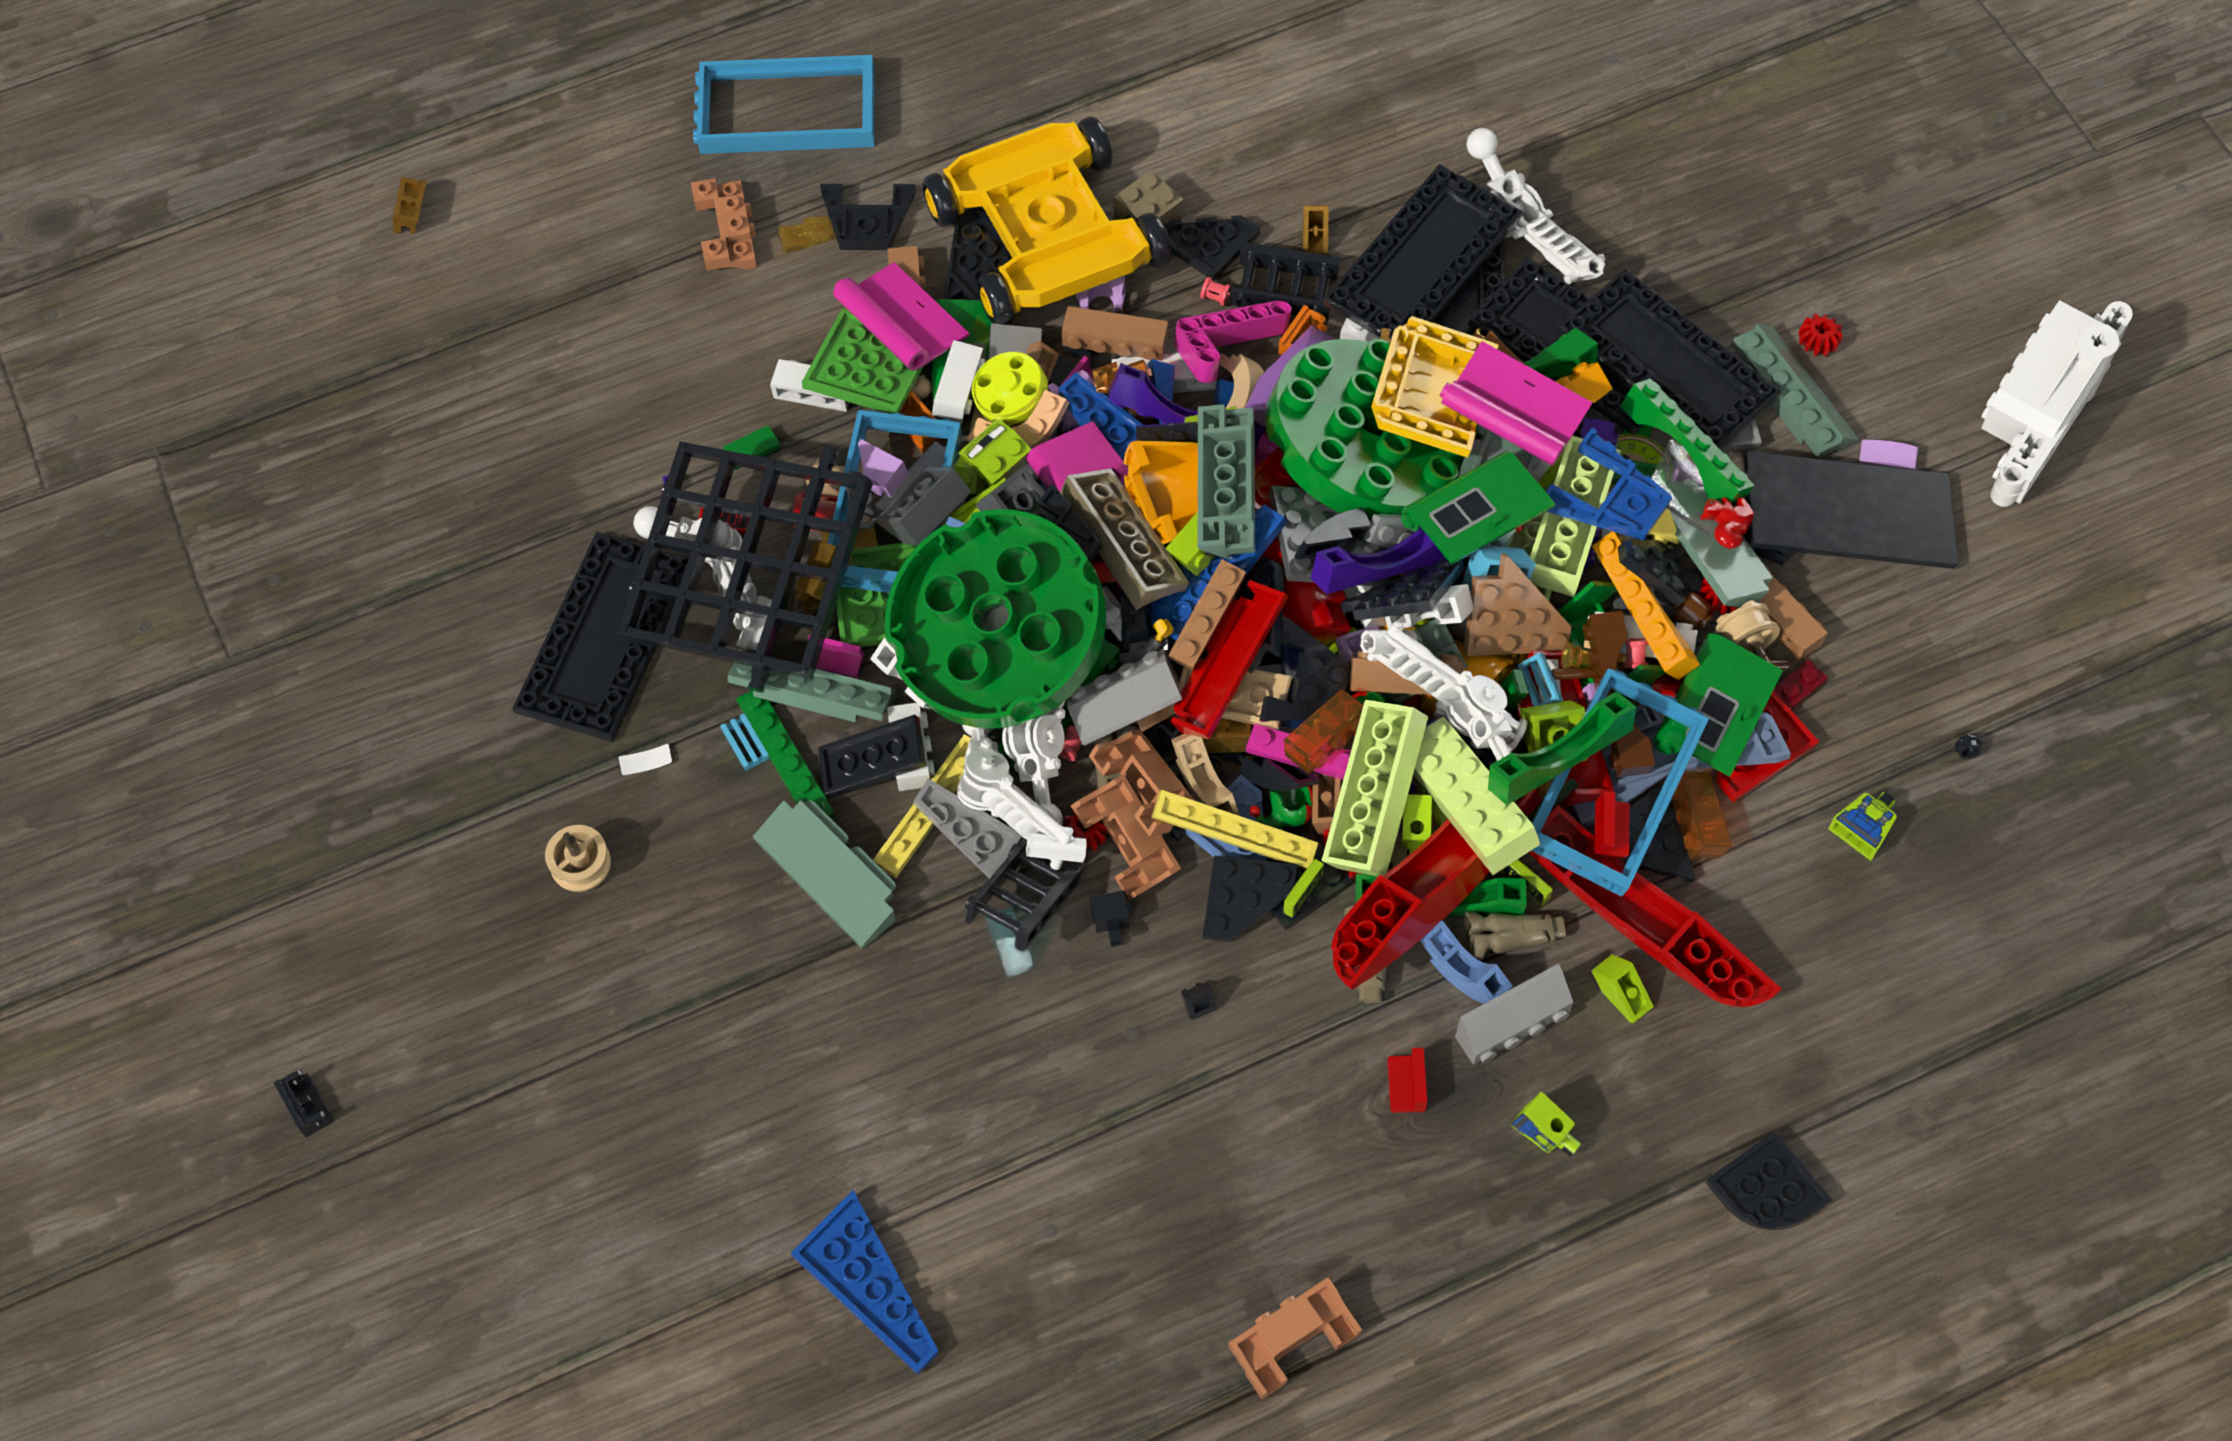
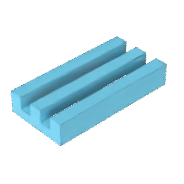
M1539 652L1517 665L1519 670H1522L1527 690L1534 706L1563 701L1543 653ZM1528 666H1531V669L1535 676L1536 683L1539 686L1540 691L1545 700L1543 702L1541 701L1540 696L1537 692L1535 684L1528 670Z
M743 713L739 715V719L735 720L733 718L729 724L726 725L724 723L720 727L744 770L747 771L770 758ZM744 725L761 754L760 757L757 758L739 726ZM731 730H735L752 761L747 762L731 735Z

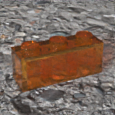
M1341 689L1283 740L1285 756L1308 774L1314 769L1322 767L1328 757L1336 750H1341L1347 740L1357 732L1364 705Z
M1683 773L1671 799L1676 811L1677 822L1680 824L1684 837V845L1688 850L1690 859H1718L1732 847V843L1710 773Z

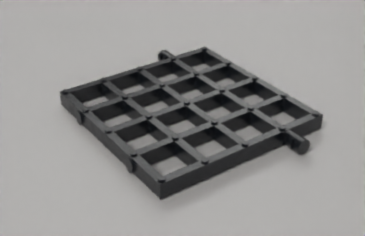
M680 441L667 482L662 487V497L635 580L630 585V595L617 634L627 640L755 667L754 672L751 674V682H749L747 687L755 692L764 693V685L768 680L769 670L813 679L873 483L868 477L832 471V468L835 467V459L838 457L839 451L829 446H823L822 456H820L818 461L819 466L816 468ZM691 457L720 463L710 495L681 490ZM735 466L765 471L754 504L725 499ZM780 475L810 480L800 513L770 508ZM825 483L855 489L845 522L815 516ZM676 503L705 508L695 541L666 536ZM721 511L750 517L740 550L710 545ZM765 520L795 526L785 560L755 554ZM810 529L841 535L831 569L800 563ZM661 548L690 554L680 588L651 582ZM706 557L735 563L725 597L695 591ZM750 567L780 572L770 607L740 601ZM796 576L826 582L816 616L785 610ZM646 594L675 600L665 634L636 629ZM691 604L720 609L710 644L680 638ZM736 613L766 619L755 654L725 648ZM781 623L812 629L801 664L771 658Z

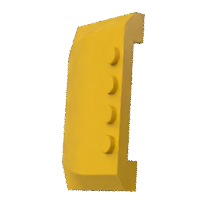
M1413 316L1410 317L1404 326L1400 325L1394 330L1371 407L1378 428L1468 458L1472 449L1477 423L1441 403L1443 398L1440 397V393L1447 382L1451 384L1454 380H1458L1482 341L1498 349L1499 344Z

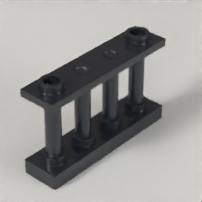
M1241 242L1239 264L1245 265L1241 286H1231L1230 305L1245 307L1272 301H1284L1291 306V315L1297 316L1302 307L1306 305L1309 309L1323 315L1329 321L1330 308L1323 304V300L1326 295L1329 279H1338L1340 257ZM1255 267L1270 269L1265 291L1250 289ZM1279 271L1294 273L1290 295L1275 293ZM1304 275L1319 277L1314 299L1300 297Z
M1025 838L1019 844L1015 843L1011 847L1006 860L976 895L971 894L965 905V909H967L965 922L970 924L979 913L1014 931L1013 935L1016 936L1014 948L1024 953L1079 885L1083 868L1082 865L1073 861L1067 870H1055L1051 868L1050 864L1036 857L1026 856L1027 839ZM1024 863L1056 880L1053 887L1050 885L1046 887L1016 871L1017 867ZM1009 879L1041 896L1042 900L1039 904L1036 902L1032 904L1001 886ZM995 896L1027 913L1028 917L1025 921H1017L987 903Z

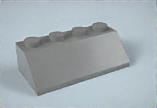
M1162 649L1158 652H1149L1143 659L1134 663H1126L1109 675H1101L1094 682L1084 687L1079 686L1067 699V708L1083 746L1182 700L1178 674L1165 650Z
M1559 964L1460 1017L1455 1038L1473 1065L1480 1061L1482 1063L1491 1061L1497 1056V1052L1502 1049L1511 1050L1522 1042V1038L1528 1035L1534 1037L1546 1029V1025L1553 1021L1556 1024L1560 1023L1570 1016L1573 1000Z

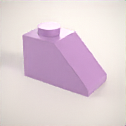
M861 439L858 442L863 473L873 483L871 491L879 496L884 494L892 498L909 475L904 462Z

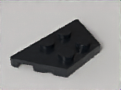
M1664 783L1630 806L1629 856ZM1671 798L1638 870L1645 872L1653 871L1658 875L1666 877L1670 874L1685 878L1686 882H1694V870Z

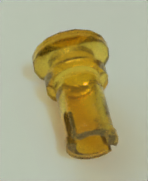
M1567 642L1564 645L1561 653V666L1563 668H1570V666L1574 668H1579L1580 666L1594 667L1590 666L1589 651L1583 650L1579 646L1574 647L1571 642Z

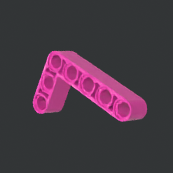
M1272 301L1182 318L1176 324L1174 346L1195 378L1200 382L1211 383L1217 379L1220 354L1215 347L1284 334L1289 327L1292 308L1284 301Z

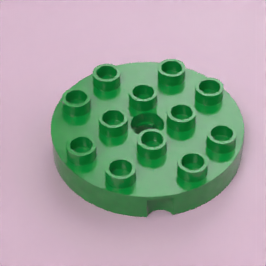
M1337 339L1319 342L1301 350L1286 364L1271 390L1265 411L1266 430L1269 441L1276 443L1281 448L1283 458L1280 463L1301 488L1322 504L1339 513L1363 508L1371 522L1374 514L1402 515V509L1405 506L1457 478L1465 458L1464 456L1378 428L1371 406L1390 343L1388 341L1373 339L1370 342ZM1363 427H1365V428L1371 430V431L1374 432L1376 435L1371 434L1370 432H1368L1367 430H1365Z
M1008 509L985 510L972 513L970 520L963 526L950 527L945 524L926 537L911 552L897 573L889 593L885 612L886 641L895 650L897 663L894 667L911 691L933 711L953 722L988 729L1006 728L1027 723L1029 720L1037 719L1047 714L1067 700L1079 688L1095 664L1102 646L1106 626V605L1101 582L1089 559L1073 538L1063 529L1040 516ZM1001 606L1007 608L1009 617L1001 628L995 631H986L983 628L981 621L988 610H995Z

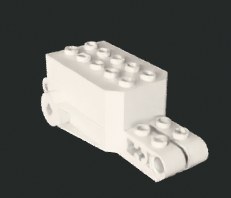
M2059 300L2050 314L2046 313L2039 324L2040 328L2037 333L2032 334L2026 344V349L2023 353L2020 352L2013 363L2011 372H2007L2002 379L1997 393L1994 392L1988 400L1987 407L1981 416L1985 419L1981 429L2011 444V448L2008 453H2004L1997 465L1998 468L1992 476L1996 481L1990 495L1996 505L2007 507L2015 501L2019 504L2022 502L2085 404L2094 397L2104 375L2111 366L2110 363L2121 345L2120 340L2132 318V309L2128 304L2121 301L2113 302L2107 306L2102 315L2097 313L2092 318Z

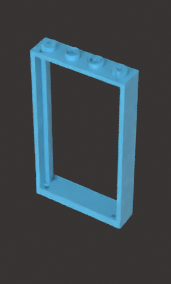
M872 55L705 61L699 64V72H696L695 82L696 86H699V91L694 93L695 105L698 106V110H694V123L697 125V129H693L694 144H698L700 154L874 147L875 70ZM863 75L862 128L709 134L711 81Z
M858 410L844 473L858 472L861 460L858 442L861 439L865 441L868 429L948 439L942 467L954 469L962 439L961 424L949 419L937 420L925 416L912 417L904 416L900 413L888 414L875 410ZM840 486L833 520L845 522L849 512L848 492L845 487ZM830 533L827 543L838 547L841 535ZM848 566L841 587L890 593L898 572Z
M1608 668L1582 719L1597 702L1606 698L1611 688L1689 727L1690 730L1622 873L1540 833L1571 768L1552 779L1531 823L1535 827L1540 845L1531 851L1622 897L1632 883L1709 718L1703 716L1702 712L1695 708H1687L1679 704L1672 696L1661 695L1653 691L1652 687L1648 684L1637 683L1629 679L1625 673Z

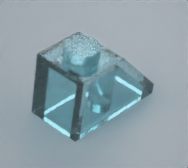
M1012 907L1001 911L1017 920ZM986 917L988 933L1007 978L1034 968L1028 948L1024 953L1014 948L1016 936L1013 935L1014 931Z

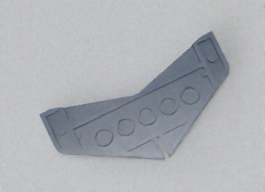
M1641 703L1636 707L1634 724L1650 739L1655 761L1652 771L1649 774L1617 778L1616 769H1612L1610 764L1611 745L1601 749L1615 792V801L1628 803L1667 777L1678 753L1665 755L1656 749L1653 739L1665 715L1649 708L1655 720L1652 722L1645 706ZM1762 712L1736 766L1778 763L1790 759L1791 753L1773 717L1768 713ZM1691 756L1685 770L1713 767ZM1595 801L1572 805L1580 825L1585 828L1595 824Z

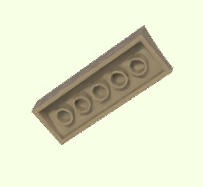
M1111 468L1067 475L1060 491L1061 495L1069 502L1079 517L1082 518L1102 543L1103 547L1098 552L1136 610L1162 597L1186 591L1189 585L1188 580Z

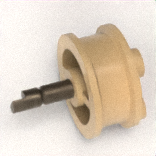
M1751 600L1743 604L1741 608L1720 616L1717 619L1718 624L1714 629V634L1725 637L1771 663L1764 649L1776 640L1780 633V627L1768 617L1770 611L1766 604L1756 603L1755 600Z
M572 825L561 829L549 840L545 850L546 864L554 880L562 888L569 891L582 892L595 888L607 877L611 867V856L603 837L598 831L589 826Z

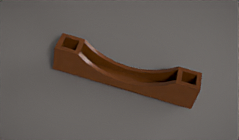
M1623 611L1592 614L1589 616L1586 624L1583 625L1584 639L1589 641L1591 649L1588 652L1590 666H1594L1596 673L1594 676L1595 691L1607 669L1616 670L1621 647L1628 636ZM1610 688L1606 697L1615 693L1616 691ZM1635 724L1633 725L1632 732L1610 744L1612 749L1610 764L1612 769H1616L1617 778L1649 774L1654 768L1655 761L1650 739Z

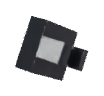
M1200 982L1196 983V987L1181 991L1187 1015L1191 1020L1217 1009L1211 987L1207 982L1203 984Z

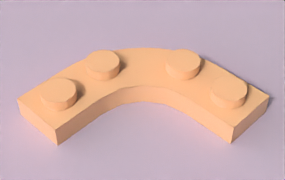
M1045 390L1028 420L1019 426L1011 427V429L1030 448L1036 447L1044 443L1053 434L1070 402ZM978 417L967 441L970 443L992 423Z

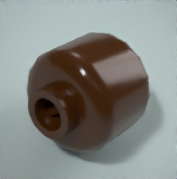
M1695 592L1688 593L1685 596V601L1678 607L1675 604L1671 606L1675 609L1672 615L1673 620L1677 623L1692 624V630L1697 629L1701 631L1713 615L1710 612L1711 604Z

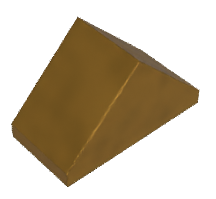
M1303 205L1302 241L1304 252L1328 255L1329 205Z

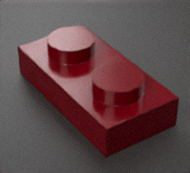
M1808 659L1780 682L1773 691L1792 711L1824 685L1828 677Z

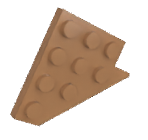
M1501 553L1498 575L1472 577L1470 595L1474 610L1467 617L1463 649L1467 656L1531 653V651L1568 650L1571 626L1508 555Z

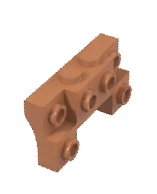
M715 178L692 182L691 187L696 211L716 209L721 237L701 242L706 270L719 268H740L746 270L757 268L752 238L756 237L754 223H749L748 218L753 216L750 203H745L741 180L716 184Z
M1141 730L1131 731L1110 742L1096 744L1089 755L1103 776L1116 773L1125 775L1132 789L1144 804L1140 806L1134 817L1149 837L1168 833L1174 826L1151 818L1159 791L1164 790L1194 800Z
M1123 774L1072 804L1071 807L1084 829L1102 820L1130 868L1114 878L1126 898L1131 900L1176 873L1181 867L1165 843L1163 835L1159 834L1149 837L1134 817L1142 803Z
M1329 1277L1297 1298L1295 1295L1288 1297L1280 1304L1281 1308L1273 1314L1270 1311L1262 1314L1255 1320L1256 1325L1229 1342V1349L1244 1369L1245 1376L1262 1400L1287 1384L1288 1379L1276 1361L1322 1331L1336 1351L1361 1335L1362 1328L1346 1307Z

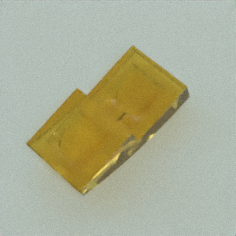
M828 216L804 218L802 225L778 227V237L783 252H791L826 242L833 238V231Z

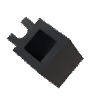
M1123 891L1090 897L1096 933L1108 931L1111 947L1121 946L1122 936L1120 928L1129 927V917L1133 916L1130 899L1125 900Z

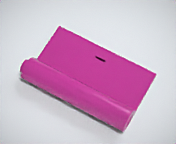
M895 262L859 284L851 278L841 279L835 284L834 297L911 371L923 367L951 349L953 340L961 342L969 337V332Z
M1483 341L1478 346L1458 380H1454L1451 384L1447 382L1440 393V397L1443 398L1441 402L1443 405L1551 466L1556 463L1593 403Z
M1093 421L1034 447L1026 456V461L1047 489L1053 484L1060 492L1067 475L1110 468L1126 489L1124 476L1128 475V467Z

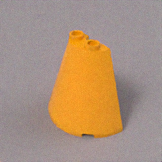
M1133 441L1128 445L1124 457V464L1128 465V475L1124 476L1126 491L1163 544L1169 543L1198 511V443Z

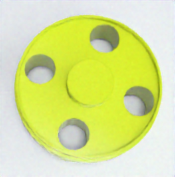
M1005 352L992 357L978 370L972 384L974 402L981 414L992 423L999 419L1009 427L1027 420L1035 410L1044 391H1048V381L1040 365L1030 356L1020 352Z

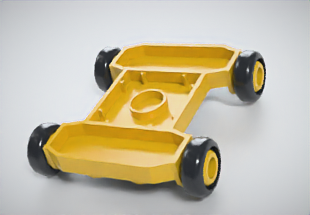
M1087 117L1082 119L1078 125L1075 122L1046 124L961 155L950 166L943 169L944 176L939 173H933L926 176L923 180L924 198L929 212L938 226L947 228L954 225L958 220V215L964 213V208L983 206L1012 257L1006 264L998 267L999 274L989 271L982 274L977 280L981 303L992 324L1008 325L1013 321L1014 314L1020 312V307H1042L1055 301H1060L1071 295L1133 273L1141 264H1150L1155 268H1159L1171 261L1172 247L1163 222L1156 214L1151 212L1142 214L1136 221L1133 218L1109 221L1078 170L1081 167L1084 169L1091 167L1095 171H1102L1112 164L1113 152L1104 126L1097 118Z

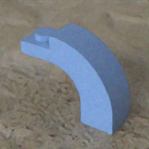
M1442 920L1420 940L1432 956L1430 961L1437 970L1457 989L1480 1003L1485 1004L1507 992L1513 986L1496 964H1486L1473 957L1459 943Z

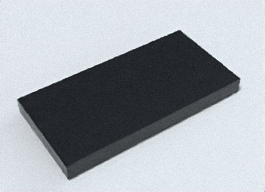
M915 714L818 747L824 796L828 799L926 766L920 719Z

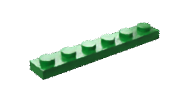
M753 691L736 698L737 704L767 751L772 764L796 805L800 800L803 803L813 801L831 819L834 818L833 809L769 701L754 697Z

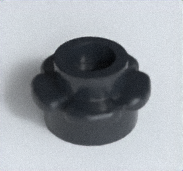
M1970 734L1963 735L1956 741L1954 745L1955 751L1963 759L1975 758L1981 753L1982 741L1980 738L1976 739L1975 736Z

